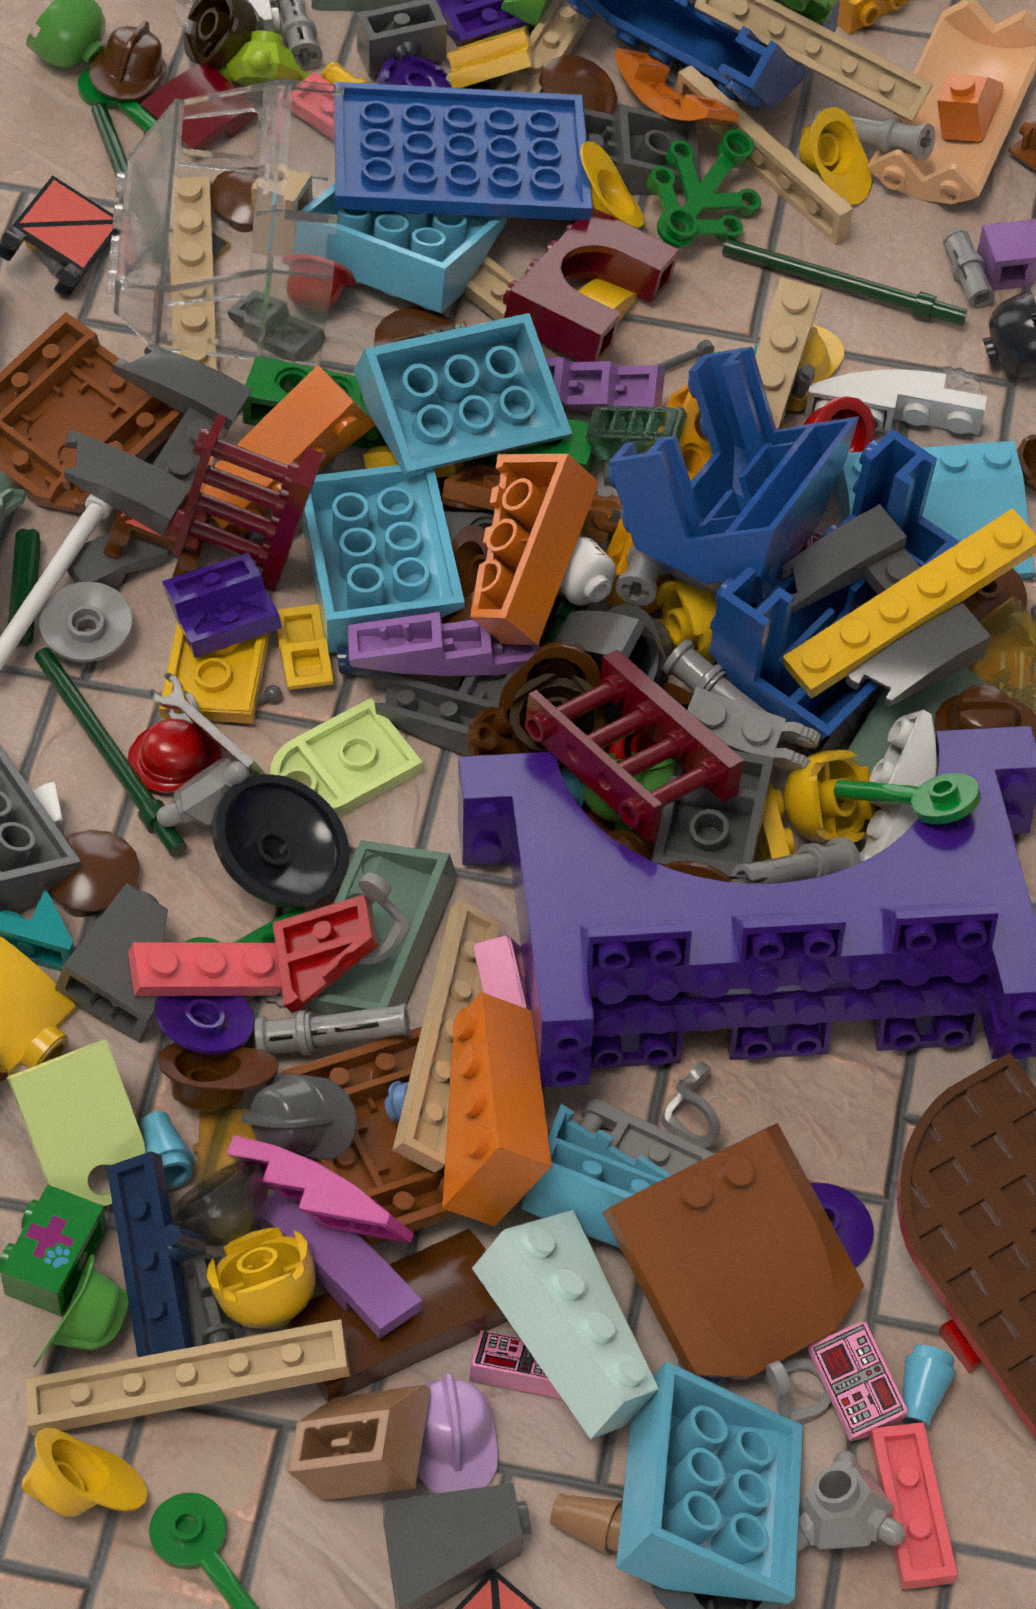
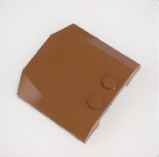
M67 312L0 372V469L9 476L12 486L16 489H24L25 495L39 506L83 514L86 509L84 503L90 493L64 478L66 468L76 467L77 449L65 448V440L70 430L145 460L174 432L184 414L111 371L113 365L120 358L100 345L97 334Z
M422 1027L410 1030V1035L387 1037L283 1070L282 1074L291 1073L322 1077L336 1082L347 1092L355 1107L357 1118L356 1134L348 1150L336 1158H312L313 1161L357 1186L412 1232L460 1216L454 1212L442 1209L445 1166L435 1173L392 1151L398 1124L391 1121L385 1110V1099L389 1095L388 1089L392 1083L400 1081L402 1084L409 1082ZM358 1234L369 1246L390 1240Z
M778 1123L635 1193L602 1212L683 1369L701 1378L746 1380L765 1370L767 1364L782 1361L830 1335L838 1329L864 1287L863 1281Z

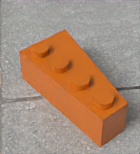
M317 365L236 445L287 465L291 461L300 464L304 451L308 447L324 453L319 472L374 427L375 423L348 393ZM220 460L214 466L280 492L282 489L281 482L226 461ZM206 484L205 494L265 516L272 510ZM211 516L226 531L240 536L251 532V530Z
M498 454L496 469L501 473L499 486L492 488L490 504L495 508L492 526L485 528L483 544L488 547L485 562L479 564L470 617L502 644L538 645L599 482L569 454Z
M480 992L467 1008L459 1011L453 1023L442 1209L496 1226L552 1167L532 1011Z

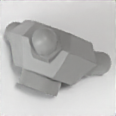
M218 760L193 776L174 792L173 803L159 809L157 813L158 822L164 827H172L179 823L185 824L190 821L201 826L212 825L213 815L220 799L234 784H242L247 779L249 769L240 761Z
M847 1450L839 1452L835 1456L832 1465L817 1475L814 1484L799 1505L797 1552L803 1550L809 1544L810 1546L815 1544L818 1549L830 1550L867 1547L871 1541L877 1542L878 1539L890 1546H897L905 1540L906 1530L904 1526L892 1518L894 1514L890 1513L894 1506L871 1472L862 1469L858 1465V1460L854 1453Z

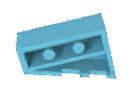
M561 1104L548 1136L552 1167L526 1193L521 1210L537 1215L541 1219L574 1210L585 1235L619 1247L602 1212L635 1193L671 1176V1174L642 1155L636 1161L611 1145L614 1137L601 1129L596 1135L572 1120L574 1111Z

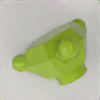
M253 31L250 42L244 44L227 64V68L220 70V74L231 83L238 82L249 88L280 91L290 86L295 87L310 76L297 65L291 50L283 46L284 37L281 34L270 31Z

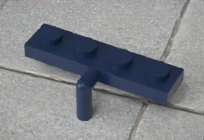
M150 1151L106 1167L137 1357L194 1347L180 1261L202 1254L207 1247L206 1239L202 1235L173 1225L162 1155Z

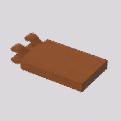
M472 460L444 481L442 498L495 511V508L490 504L492 488L499 486L501 473L496 469L495 465ZM596 490L581 529L584 537L594 540L597 544H602L608 539V533L615 532L618 521L609 519L612 517V511L609 508L615 510L622 508L618 496H600ZM593 521H594V523L596 524L597 528L600 529V530L603 531V532L597 531V530L594 528V526H593Z

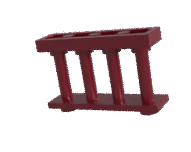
M217 413L211 430L201 428L192 454L200 456L185 510L178 508L169 533L177 536L172 554L181 556L189 536L238 555L249 553L252 560L256 561L255 565L263 569L261 575L265 589L275 592L324 453L306 447L300 464L292 461L289 465L221 440L220 436L226 416ZM214 457L281 482L282 489L278 492L212 467ZM206 484L273 509V516L268 518L205 494ZM201 511L264 535V542L260 544L196 519L197 513Z
M618 649L603 656L599 686L557 707L553 706L537 690L528 694L525 729L531 738L536 742H540L620 815L627 826L634 828L648 842L657 839L661 808L700 787L707 788L723 803L738 795L744 760ZM606 703L614 705L625 715L588 735L584 734L571 722ZM638 730L644 732L656 743L619 763L615 762L602 750ZM670 758L676 760L688 771L651 792L633 778Z

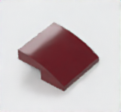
M205 63L176 76L141 103V106L170 131L173 137L197 158L223 133L232 139L261 112L259 106L213 67L206 66Z

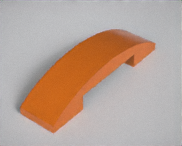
M621 48L616 49L614 56L626 83L634 94L655 112L668 118L706 125L721 126L738 122L740 114L719 100L690 94L683 96L666 85L665 82L670 68L653 56L648 55V53Z

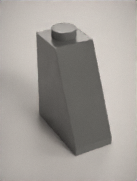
M126 883L63 965L55 990L139 1042L144 1036L153 1015L156 996H134L128 950L133 942L164 941L168 909L159 904L157 899L151 894L139 891Z
M514 1483L383 1501V1525L395 1608L434 1609L484 1578L492 1569L497 1570L520 1555L522 1535L530 1534V1519L526 1501L517 1502Z

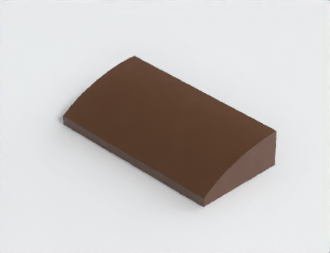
M470 1229L389 1264L421 1298L422 1307L419 1313L381 1339L372 1332L352 1308L345 1312L329 1292L311 1299L301 1313L286 1324L287 1328L291 1329L339 1319L342 1320L346 1336L350 1377L316 1383L326 1403L333 1398L347 1396L479 1335L480 1330L488 1331L508 1322L472 1269L486 1252V1249Z

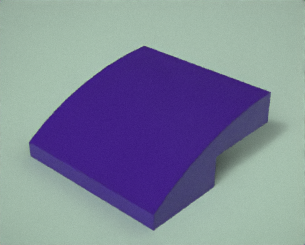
M436 0L447 23V34L460 46L529 25V23L502 10L501 6L504 0Z
M249 553L162 581L174 615L195 658L282 628L279 613L268 596L262 575Z

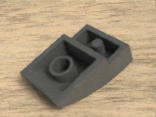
M623 104L618 105L614 115L583 108L586 141L595 142L609 155L631 195L654 194L647 187L646 180L656 166H665L673 172L675 176V182L672 185L674 192L683 190L677 169L670 166L665 158L670 145L676 140H684L692 146L694 151L692 160L699 183L701 182L696 123L668 118L656 112ZM676 152L678 156L683 157L681 153ZM656 177L659 182L665 183L661 178Z
M734 751L744 760L737 796L723 803L707 788L700 787L663 807L652 861L660 865H667V863L675 861H695L719 869L732 880L745 878L746 874L739 876L731 874L734 867L739 864L754 863L773 775L774 757ZM676 760L674 762L676 763V776L671 775L669 782L688 772Z

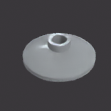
M98 582L73 583L56 591L44 604L39 619L41 636L48 648L58 656L74 662H94L111 656L128 640L133 623L131 608L124 596L114 588ZM88 627L94 629L89 632H81L82 629Z

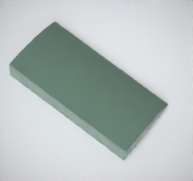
M360 840L334 904L364 895L358 883L365 873H374L382 877L390 885L391 893L387 898L407 918L409 931L397 949L388 958L368 965L356 963L305 1005L306 1007L324 1015H331L355 1010L399 1006L400 1004L407 1003L458 877L449 853ZM375 901L372 909L378 941L376 948H378L386 941L394 925V920ZM376 1022V1023H368V1024H361V1025H356V1026L362 1027V1026H369V1025H377L378 1023H377V1022Z

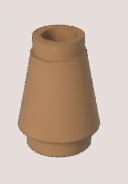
M560 1493L551 1511L550 1524L559 1527L561 1530L605 1554H609L612 1550L618 1552L623 1501L574 1495L568 1496Z

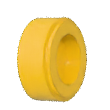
M53 1024L45 1027L25 1050L21 1064L29 1069L53 1057L62 1055L68 1045V1036Z

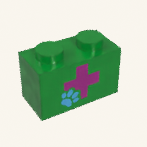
M47 1184L39 1200L33 1199L28 1204L21 1222L23 1230L16 1243L7 1244L0 1257V1275L5 1295L62 1317L89 1257L95 1254L107 1231V1224L103 1205Z

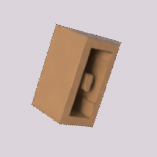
M418 1385L331 1399L297 1422L288 1473L321 1500L415 1489L430 1389L426 1385Z

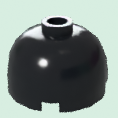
M1031 290L1003 301L993 311L989 320L990 337L982 339L990 363L999 361L1005 373L1014 378L1025 380L1036 378V302Z

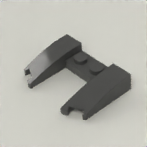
M150 344L144 350L145 356L131 363L122 358L115 362L111 371L184 414L152 465L119 448L70 430L65 440V448L77 449L76 467L66 468L64 478L163 536L173 521L178 508H181L191 490L200 456L194 455L192 452L201 428L211 430L217 413L225 415L226 419L220 439L224 440L243 410L253 389L194 359Z
M881 505L846 522L782 566L781 578H789L794 575L797 593L791 594L794 597L791 614L862 578L879 595L920 568L904 549L907 536ZM961 603L893 642L849 672L846 677V683L858 690L863 681L870 679L888 688L890 691L886 696L884 704L890 707L983 659L991 636L969 609Z
M555 603L552 606L540 638L541 646L552 626L551 616L556 609ZM375 671V688L385 689L386 703H375L376 714L388 718L391 723L420 738L451 751L470 756L467 743L470 721L480 710L489 707L500 708L501 690L514 673L466 676L459 691H454L386 671Z

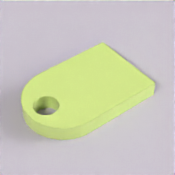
M369 698L284 744L272 760L270 774L281 775L307 783L311 789L316 791L330 804L338 817H341L422 773L423 761L390 720L376 714L375 702L372 698Z
M102 1039L8 1076L7 1079L47 1183L50 1186L107 1206L112 1204L110 1188L100 1193L91 1191L88 1186L89 1173L98 1165H112L144 1154L145 1145L108 1042Z

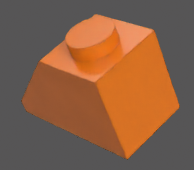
M948 74L937 100L942 139L982 142L1004 90L1003 82L984 76Z

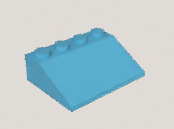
M334 183L296 213L294 254L317 255L331 259L349 269L357 283H363L381 290L386 295L413 302L425 310L442 313L463 294L467 283L473 278L505 226L507 217L336 209Z
M530 313L366 348L354 369L367 411L405 475L559 440L572 435Z
M1014 441L921 447L937 458L923 512L924 518L960 542L1012 508L1029 526L1024 478ZM862 452L848 453L845 465L834 488L841 523L852 512L856 495L853 493V486L861 473L862 465L859 463ZM1033 555L1014 567L1021 579L1034 577Z
M399 465L316 475L302 516V527L317 603L320 608L324 637L327 639L329 653H336L338 647L348 645V625L440 612L442 618L465 607L434 469L405 475Z
M666 1361L653 1375L659 1390L633 1417L630 1423L616 1568L665 1590L783 1604L791 1603L795 1599L803 1425Z

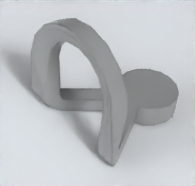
M370 872L365 873L359 881V888L368 896L367 898L372 905L376 901L394 920V925L386 941L358 962V964L364 965L378 963L388 958L397 949L409 931L407 918L387 898L391 893L390 885L382 877Z
M701 1061L689 1072L685 1079L679 1080L676 1086V1090L679 1093L666 1107L661 1122L663 1127L670 1133L705 1149L711 1146L719 1137L721 1128L719 1118L713 1107L704 1098L695 1093L711 1072V1068ZM685 1099L695 1105L706 1117L709 1126L707 1135H695L673 1115Z
M804 1358L789 1360L783 1364L780 1361L767 1364L766 1369L760 1374L764 1382L770 1385L776 1396L780 1415L804 1425L824 1415L832 1405L823 1385V1397L817 1404L789 1411L787 1395L791 1393V1386L787 1373L799 1370L808 1371L816 1375L822 1382L812 1360Z

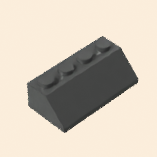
M0 745V912L3 910L20 912L26 910L40 899L44 891H50L78 869L81 861Z

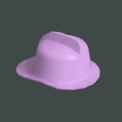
M452 1373L444 1374L442 1379L426 1384L430 1389L417 1476L426 1488L433 1493L487 1487L491 1483L498 1465V1446L491 1406L487 1396L475 1385L461 1379H454Z

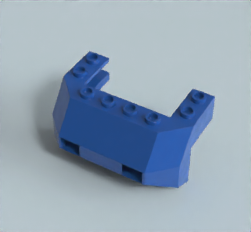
M564 0L571 5L570 8L585 18L591 20L595 16L617 31L615 37L628 46L636 48L638 43L648 47L650 49L648 55L653 56L666 66H669L671 60L683 66L681 70L691 65L700 74L716 84L715 87L730 100L735 102L736 98L755 109L762 106L774 110L812 72L808 68L794 62L777 43L770 41L766 47L749 28L743 26L740 32H737L695 10L694 6L687 0ZM840 0L837 1L835 9L827 22L822 25L833 32L837 29Z
M751 346L704 354L688 371L689 391L691 396L697 400L701 413V431L704 438L709 440L713 453L691 482L677 435L659 438L646 453L637 454L634 442L625 443L608 462L609 480L612 487L618 492L623 508V525L626 531L631 533L635 549L665 572L716 596L718 589L729 577L737 578L750 566L756 570L750 604L764 601L780 579L782 566L796 557L819 525L845 465L859 417L776 429L753 347Z
M891 429L879 442L876 440L871 441L859 459L862 468L860 476L853 486V493L856 495L851 514L839 526L831 525L822 537L851 519L881 505L907 536L904 549L920 567L958 544L960 541L923 517L937 458L894 429ZM748 566L737 578L729 577L726 579L716 593L715 601L718 603L716 614L710 624L712 637L709 652L717 663L724 668L723 671L726 672L732 684L766 712L785 718L786 722H797L818 731L821 734V738L829 736L879 684L867 679L856 690L846 683V677H844L811 699L783 666V656L878 594L862 578L791 614L794 597L791 594L797 593L793 575L783 580L779 579L764 601L758 603L753 608L750 606L756 570Z

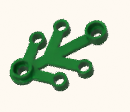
M738 129L729 130L724 134L717 145L718 159L700 183L692 160L694 155L692 146L684 140H676L670 145L665 158L668 164L678 171L686 198L684 206L680 207L672 186L675 182V176L669 168L665 166L654 167L646 180L649 190L657 194L660 200L663 214L659 217L656 228L658 235L665 243L675 248L683 249L691 246L696 237L716 236L723 243H725L727 238L737 240L743 231V225L736 216L724 215L720 220L696 219L700 211L735 210L738 215L749 218L761 206L759 194L752 189L746 188L734 193H714L730 169L745 164L752 154L754 144L748 134ZM676 152L681 153L683 157L678 156ZM656 177L661 178L665 183L659 182ZM743 200L749 202L751 206L745 204ZM724 226L729 227L733 232H729Z

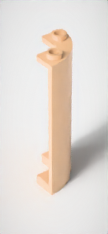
M963 0L942 11L913 71V74L927 80L933 86L913 123L895 114L892 115V117L902 119L904 124L919 126L921 123H929L933 125L935 129L934 148L927 160L919 161L914 159L912 154L904 153L900 149L885 154L877 146L867 168L881 180L885 187L920 200L946 204H956L979 197L1036 72V19L1025 9L996 24L976 0ZM948 74L984 76L1003 82L1004 90L982 142L942 139L937 100Z

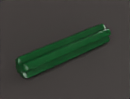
M21 528L15 534L8 624L38 581L41 541L39 539L40 533L33 528L29 530ZM34 621L18 645L28 646L33 641Z

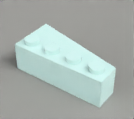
M574 1210L504 1229L472 1267L590 1439L625 1427L659 1390Z

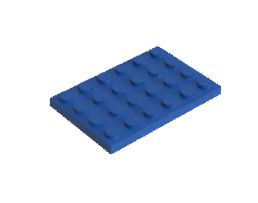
M334 82L336 209L566 221L591 219L592 199L590 180L585 172L580 155L581 145L586 142L582 95Z

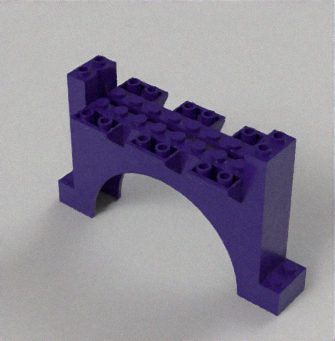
M1031 726L936 731L935 739L938 751L937 776L961 773L971 776L978 783L981 799L978 806L970 814L946 824H929L917 819L889 847L850 868L812 879L775 884L735 883L697 877L670 869L627 849L598 827L576 803L561 775L557 758L551 752L458 757V830L462 865L511 863L529 1010L532 1011L542 1087L558 1086L565 1088L574 1085L590 1084L591 1068L611 1069L622 1066H660L680 1063L683 1031H713L727 1028L729 1060H758L768 1057H807L816 1054H828L832 1022L840 1021L862 1022L874 1019L876 1051H905L913 1048H954L962 1045H974L979 1015H981L991 1059H999L1009 1052L1015 1059L1036 1057V919L1013 834L1030 833L1036 802V743Z

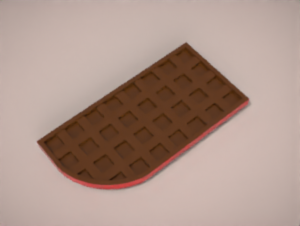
M1009 1052L946 1089L924 1112L912 1132L903 1153L897 1183V1211L904 1243L913 1263L1036 1440V1088Z

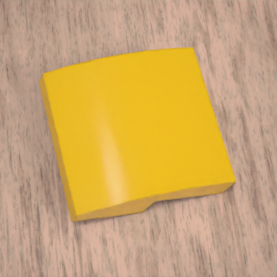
M527 26L450 49L447 57L451 66V71L448 75L452 88H462L530 67L532 65V51Z
M0 936V1064L8 1070V1076H11L22 1065V1056L31 1041L45 1027L51 1024L57 1028L62 1026L77 1011V1006L71 999L55 990L57 984L44 971Z

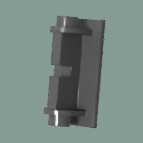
M206 1249L202 1254L188 1258L181 1265L194 1347L244 1338L241 1325L226 1316L214 1297L207 1280L209 1263L214 1259L217 1266L222 1260V1256L213 1258L212 1255L207 1254Z

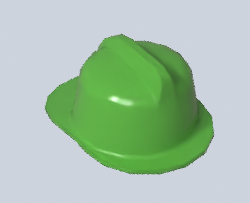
M93 1254L89 1257L79 1277L64 1318L33 1365L34 1368L50 1344L91 1351L102 1348L114 1340L121 1329L129 1305L127 1291L121 1288L115 1281L93 1268L95 1259Z

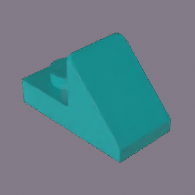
M47 891L43 892L31 920L24 919L13 911L3 910L0 912L1 937L11 943L36 965L62 971L63 965L75 951L74 944Z

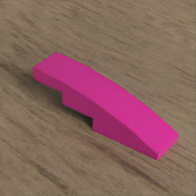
M233 1135L227 1155L251 1173L264 1175L262 1181L285 1199L300 1202L298 1209L322 1227L411 1243L414 1235L411 1230L357 1186L315 1161L276 1145Z

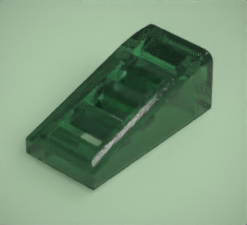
M595 407L586 431V439L599 460L612 458L625 443L634 442L637 453L647 452L661 437L677 435L679 442L687 418V412L684 408ZM664 426L662 432H659V427Z

